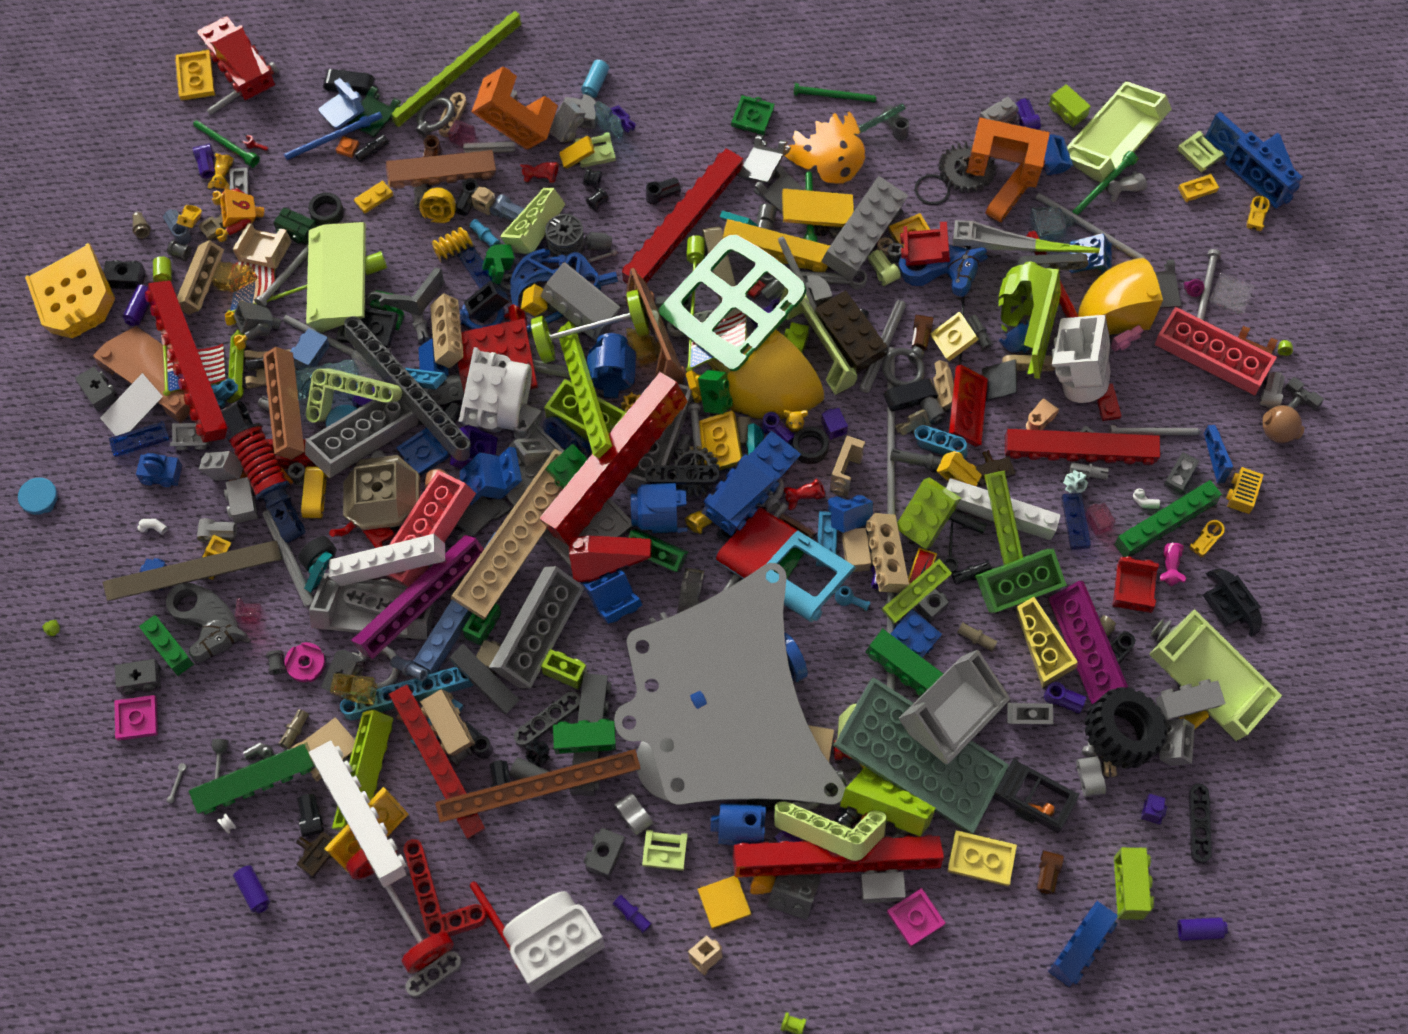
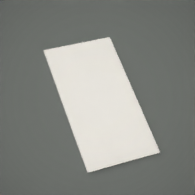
M142 373L102 415L101 420L121 441L163 396Z

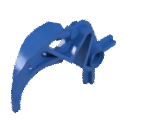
M541 249L531 252L518 263L510 280L512 305L514 304L519 307L520 293L527 286L536 282L549 281L558 268L551 270L542 265V262L559 263L560 266L565 262L570 267L574 262H577L576 272L588 281H595L594 286L600 291L601 286L616 283L618 278L616 271L598 276V273L590 263L578 252H572L567 256L548 257L551 255L550 250Z

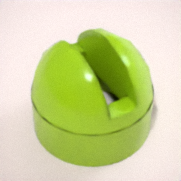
M1282 340L1278 344L1279 355L1289 356L1293 353V345L1290 341Z
M51 620L42 626L48 636H55L60 631V625L57 620Z

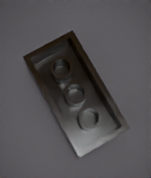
M846 290L815 308L816 315L849 366L856 371V374L886 356L888 346Z

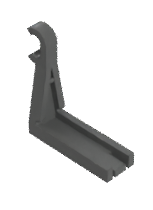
M435 267L413 297L410 295L370 292L366 296L367 303L370 304L372 300L376 299L379 300L381 307L386 304L420 316L445 283L443 273H441L442 269Z

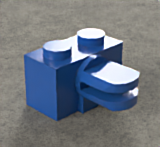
M154 453L141 454L136 476L142 484L148 486L152 484H160L163 487L178 486L182 464L175 457H166V455Z
M856 495L849 500L841 497H831L828 499V511L831 512V527L843 533L866 525V522L873 516V501L865 498L863 495Z

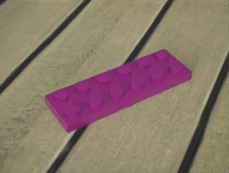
M1079 580L1049 597V602L1067 646L1078 661L1077 670L1091 704H1094L1111 689H1116L1117 687H1124L1126 689L1128 685L1084 581Z

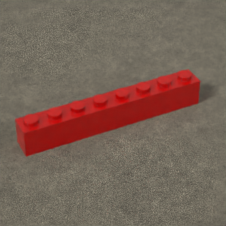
M1007 429L1005 433V456H1010L1012 459H1019L1023 456L1029 457L1031 460H1038L1040 457H1044L1051 461L1066 458L1067 461L1071 462L1078 461V459H1086V462L1105 460V463L1124 461L1125 464L1143 462L1144 465H1153L1160 458V436Z
M406 684L390 693L389 696L444 798L449 799L467 794L408 685ZM478 814L456 819L467 840L485 830Z

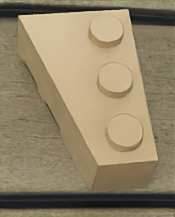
M441 689L420 701L423 706L421 711L427 719L431 720L432 725L430 727L436 736L439 735L442 741L440 746L445 754L448 753L455 756L475 743L465 722L463 723L459 716V709L455 708L451 701L454 699L452 694Z

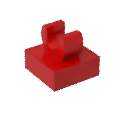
M514 304L508 307L509 313L505 314L506 319L514 321L524 318L526 321L524 310Z

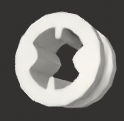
M225 813L224 817L217 821L230 834V830L237 827Z

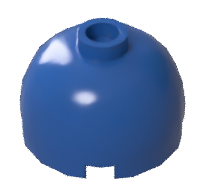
M1029 318L1025 320V325L1020 323L1006 333L1007 338L1005 340L1002 338L998 340L1007 351L1011 353L1023 351L1025 353L1031 349V347L1024 345L1030 322Z

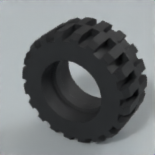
M1117 687L1107 691L1089 708L1084 722L1087 726L1085 734L1089 736L1088 742L1090 746L1093 745L1095 748L1093 751L1097 755L1100 754L1105 762H1111V765L1116 767L1122 766L1124 769L1137 768L1145 764L1163 748L1167 738L1165 735L1167 733V725H1164L1166 720L1164 715L1160 713V707L1153 703L1154 700L1151 697L1147 698L1144 696L1145 693L1141 691L1136 692L1135 689L1129 687L1126 689L1124 687ZM1114 715L1121 716L1132 724L1137 734V741L1127 738L1119 731L1114 721Z

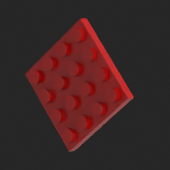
M524 318L461 332L463 358L458 361V368L464 393L474 347L480 351L505 355L514 362L529 364L532 369L530 389L538 388Z

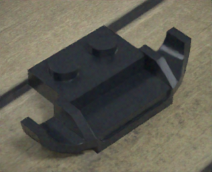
M1220 568L1205 573L1207 576H1213L1218 583L1215 585V588L1205 592L1203 597L1224 627L1238 621L1241 624L1247 622L1251 637L1259 633L1262 624V616L1259 610L1261 606L1238 575L1234 576L1229 571Z

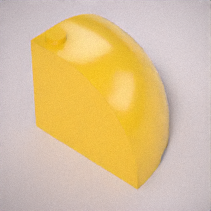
M1137 258L1120 263L1104 272L1086 292L1080 304L1078 316L1105 315L1109 335L1123 333L1127 330L1131 331L1138 325L1142 330H1150L1163 302L1159 283L1151 264L1144 258Z
M775 330L751 354L739 370L730 371L727 376L730 395L733 399V406L729 409L737 413L749 415L751 418L763 419L766 413L775 412L780 419H785L784 410L791 412L809 411L824 400V390L815 370L799 349L778 330ZM751 346L743 353L744 355L751 349Z

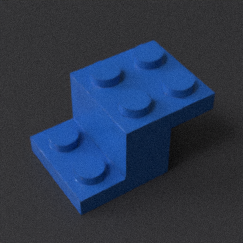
M509 447L500 456L479 453L460 470L461 481L466 483L476 493L469 505L475 503L481 496L502 499L522 481L516 448Z
M620 568L616 569L617 572L612 574L608 572L599 576L600 578L597 580L580 582L585 587L584 589L587 591L596 612L608 624L619 621L622 616L634 613L639 607L643 606L641 600L633 593L625 573Z

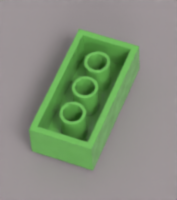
M1045 549L976 575L988 612L991 613L999 612L1025 602L1032 597H1038L1067 586L1054 549Z

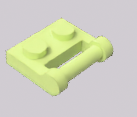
M1198 131L1181 143L1177 150L1198 170L1203 172L1214 163L1220 161L1225 154L1221 150L1218 151L1203 137L1204 134Z
M609 132L601 136L591 137L592 144L605 142L606 145L594 147L595 153L581 160L580 164L581 168L616 161Z
M646 830L642 867L684 871L688 834L674 835L654 833L653 830ZM652 841L680 843V848L651 845Z

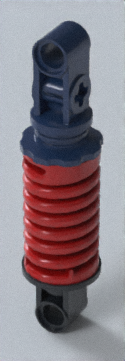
M240 400L234 402L222 410V416L232 432L227 440L235 449L238 460L241 462L245 474L248 475V480L251 481L250 484L254 489L256 499L265 501V507L270 511L279 529L280 536L285 542L290 543L306 533L305 527L291 502L292 498L286 491L290 483L284 478L285 475L281 472V467L277 466L278 460L275 459V454L271 453L272 448L268 446V440H265L266 436L262 431L261 423L253 424L245 404Z

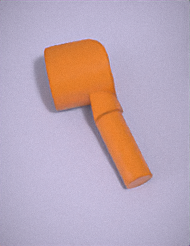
M1028 803V805L1050 817L1054 813L1055 807L1049 803H1046L1043 808Z

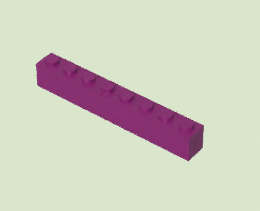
M464 535L445 553V561L433 564L351 640L360 653L371 659L377 656L470 569L484 550L478 540Z

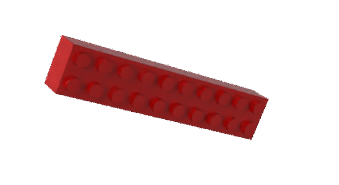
M661 372L655 377L608 434L612 447L600 458L592 454L539 519L553 537L570 546V537H578L583 529L590 524L592 518L602 509L606 501L613 496L615 490L626 480L628 474L638 465L642 457L649 452L651 446L661 437L664 430L674 421L677 414L685 408L688 401L675 380Z

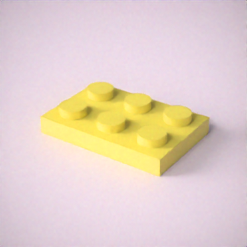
M956 830L947 872L1009 886L1017 845Z

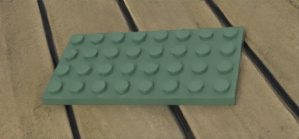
M871 678L833 746L883 779L893 783L894 786L908 791L910 794L936 808V813L967 833L973 834L1009 764L972 740L949 764H945L911 737L899 720V717L913 702L876 678Z

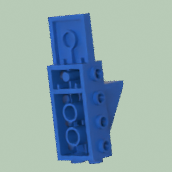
M1217 113L1204 138L1219 151L1221 150L1227 157L1225 164L1256 192L1266 197L1275 209L1284 203L1288 204L1294 198L1293 193L1300 187L1299 183L1303 176L1294 169L1281 135L1276 133L1263 142L1251 131L1245 134L1223 113Z
M771 431L748 456L745 454L739 460L736 469L732 468L729 471L725 482H719L714 489L716 492L713 495L709 494L703 501L705 506L701 513L732 536L737 530L740 531L747 523L745 520L748 517L752 518L758 510L757 506L759 504L763 505L766 502L770 491L774 492L780 485L778 481L800 457L801 453Z

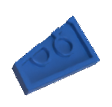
M1208 425L1204 432V437L1217 484L1225 483L1233 469V465L1216 425Z

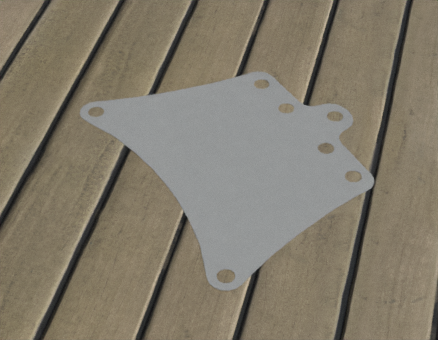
M765 564L743 580L710 599L669 618L637 628L628 635L627 647L637 693L632 701L623 704L616 711L614 717L615 728L618 734L627 741H643L650 745L664 794L673 804L678 805L721 799H786L823 804H836L842 800L845 785L822 754L806 722L793 685L786 652L783 619L786 572L779 564ZM769 570L778 572L779 580L777 582L770 583L767 581L766 573ZM645 640L649 643V651L647 653L641 654L636 650V643L638 641ZM648 679L658 681L659 688L656 692H648L646 690L645 682ZM701 691L707 704L697 709L690 695ZM625 716H633L635 718L636 726L633 729L628 730L623 727L622 720ZM668 738L673 741L674 748L671 752H663L661 750L660 742L663 739ZM675 778H680L685 783L684 789L680 792H675L671 789V781ZM834 783L838 787L836 796L829 797L825 794L824 787L826 784Z

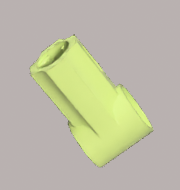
M877 249L868 256V261L877 272L878 280L883 282L881 283L883 286L900 279L901 274L898 267L889 262L882 250Z

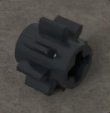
M534 740L525 747L527 750L525 757L532 764L537 762V765L541 766L550 759V748L545 744V741L539 743L538 740Z

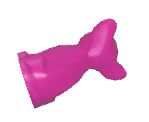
M1169 543L1163 549L1167 572L1160 575V580L1165 581L1169 586L1176 585L1179 582H1186V577L1178 572L1179 559L1182 557L1184 546L1180 543Z

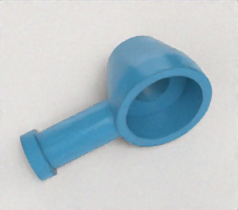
M842 586L835 592V600L839 605L848 606L852 603L868 611L871 602L855 597L853 590L848 586ZM846 591L848 594L843 595L841 592Z

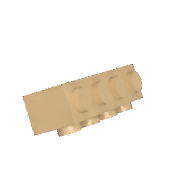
M210 240L198 246L177 296L182 311L189 315L198 312L202 308L204 298L209 291V286L224 252L223 248Z

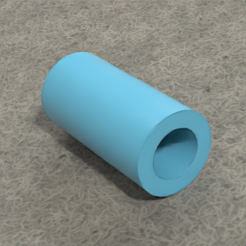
M595 60L581 88L583 95L586 94L593 98L597 97L609 71L607 63L602 60Z

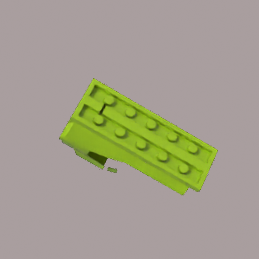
M1029 261L1008 271L1002 281L998 299L999 306L1002 305L1001 321L1008 326H1017L1024 314L1031 315L1024 345L1033 348L1027 374L1034 373V378L1040 379L1061 296L1059 269L1044 268L1035 262ZM1021 296H1027L1026 300L1022 303ZM1011 306H1019V307L1011 314ZM1002 325L1001 329L1007 332V327Z

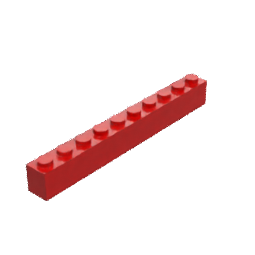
M727 148L717 155L715 162L707 167L705 174L696 180L695 186L686 192L684 199L676 204L674 211L665 217L663 224L655 229L653 236L644 242L642 249L637 251L631 262L623 267L622 278L624 282L628 284L631 268L638 272L646 284L741 171L743 167V158Z
M171 281L148 283L145 298L147 302H150V310L152 316L156 318L157 330L161 331V339L163 345L167 347L169 361L172 360L174 375L178 376V385L180 390L184 392L185 404L189 405L191 420L196 423V433L201 437L203 443L225 439L227 432L226 423Z
M925 835L923 837L904 836L901 838L884 837L860 860H850L806 840L801 842L782 841L780 843L761 842L759 844L740 843L734 845L733 848L735 877L886 871L891 869L941 868L944 859L940 836Z

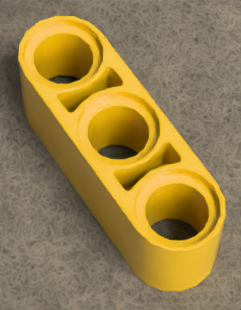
M307 466L305 468L301 505L303 518H323L324 513L322 512H324L325 496L323 494L326 493L327 479L325 477L327 475L316 466Z

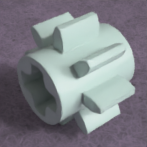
M1076 470L1073 473L1067 474L1063 482L1067 486L1065 490L1075 495L1085 491L1088 484L1085 480L1086 475Z

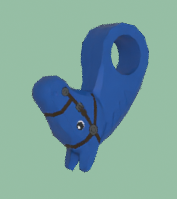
M949 245L950 262L927 264L924 269L919 271L910 270L909 266H906L905 259H902L900 256V273L904 281L912 286H923L938 276L947 273L952 280L953 294L963 297L968 294L978 272L979 263L988 259L987 255H983L987 253L986 248L969 250L960 246Z

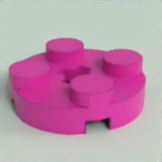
M309 642L292 647L285 657L287 672L291 678L299 682L315 681L324 671L326 664L325 656L321 649ZM306 658H309V665L303 666L300 663L301 660L305 661Z

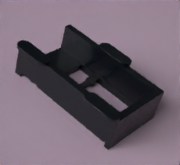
M1013 758L992 798L1014 809L1015 815L1029 823L1036 821L1059 834L1080 794ZM1028 777L1036 783L1030 795L1026 797V802H1023L1015 796L1025 778ZM1038 784L1067 799L1057 820L1028 805L1032 801L1031 798Z

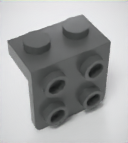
M778 875L767 906L807 920L821 875Z

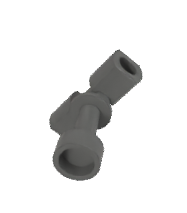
M1293 377L1285 387L1293 394L1294 399L1288 406L1295 409L1299 404H1307L1314 410H1317L1323 403L1324 398L1314 391L1312 393L1308 392L1303 388L1305 384L1296 377Z

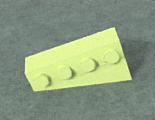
M543 188L502 233L500 238L505 244H511L513 253L530 254L535 251L545 236L548 221L554 216L559 215L565 206L564 201L554 188Z

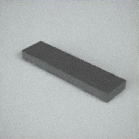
M464 644L448 658L504 715L519 701Z

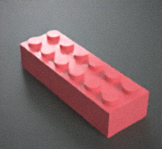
M1177 307L1172 311L1155 342V345L1255 396L1277 358Z
M438 470L390 545L435 534L445 543L476 493L466 483ZM430 565L386 575V577L408 588Z

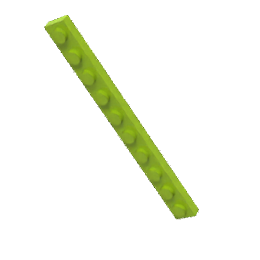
M514 11L506 16L500 24L494 26L488 34L482 36L476 44L470 46L463 55L458 56L451 65L445 67L439 75L433 77L427 85L421 87L415 95L409 97L403 105L396 108L392 113L394 124L400 127L427 102L436 97L521 25L520 14Z
M568 321L558 332L576 328L575 324ZM576 333L561 337L559 341L593 455L600 458L612 447L580 340Z

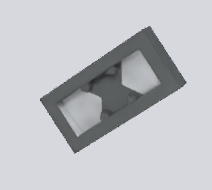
M1182 452L1164 484L1182 493L1199 460Z

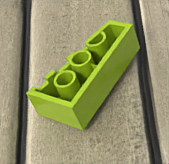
M866 767L845 788L840 804L841 807L846 809L848 806L855 808L857 813L865 815V812L869 814L872 811H880L886 815V822H892L895 827L921 836L930 826L936 809L908 791L894 786L893 783L883 779Z

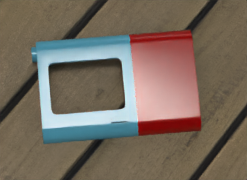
M759 508L754 516L746 521L745 526L740 531L738 530L719 550L716 562L744 579L765 564H778L792 548L796 547L837 573L818 596L810 595L786 579L784 606L809 622L817 621L822 615V606L856 567L765 509ZM769 570L766 573V579L770 583H775L779 580V574Z

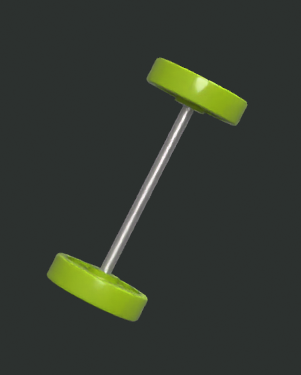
M638 289L626 293L630 313L555 334L550 333L548 324L543 316L532 318V333L542 362L555 361L554 339L626 319H632L639 337L649 335V321Z

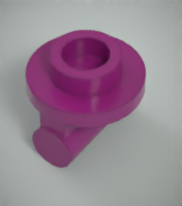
M1193 279L1183 284L1184 289L1192 297L1200 296L1205 289L1203 281L1199 279Z

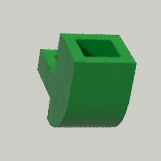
M511 244L494 245L486 253L482 269L488 270L489 276L492 277L493 282L496 284H501L504 270H511L514 261Z

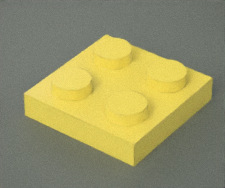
M960 312L930 333L948 361H951L979 340Z

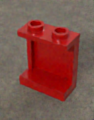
M947 221L940 222V229L908 232L907 226H903L904 233H900L901 244H904V248H901V257L905 259L906 266L950 262Z
M1129 556L1120 557L1116 569L1112 606L1152 613L1156 604L1154 594L1159 564L1151 560H1135Z

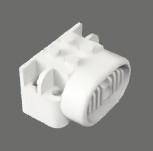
M1106 316L1061 318L1058 335L1054 338L1055 349H1052V366L1055 367L1059 382H1062L1064 395L1069 400L1077 403L1095 401L1108 390L1111 373L1109 364L1110 337Z
M474 347L459 422L463 426L469 424L479 430L492 433L500 432L502 429L514 430L513 427L517 426L520 429L519 414L523 405L527 404L532 378L531 366L511 361L505 355L480 351Z
M565 891L555 893L524 911L510 921L503 930V935L511 947V956L532 993L605 948L603 937L586 909L581 905H576L569 893Z

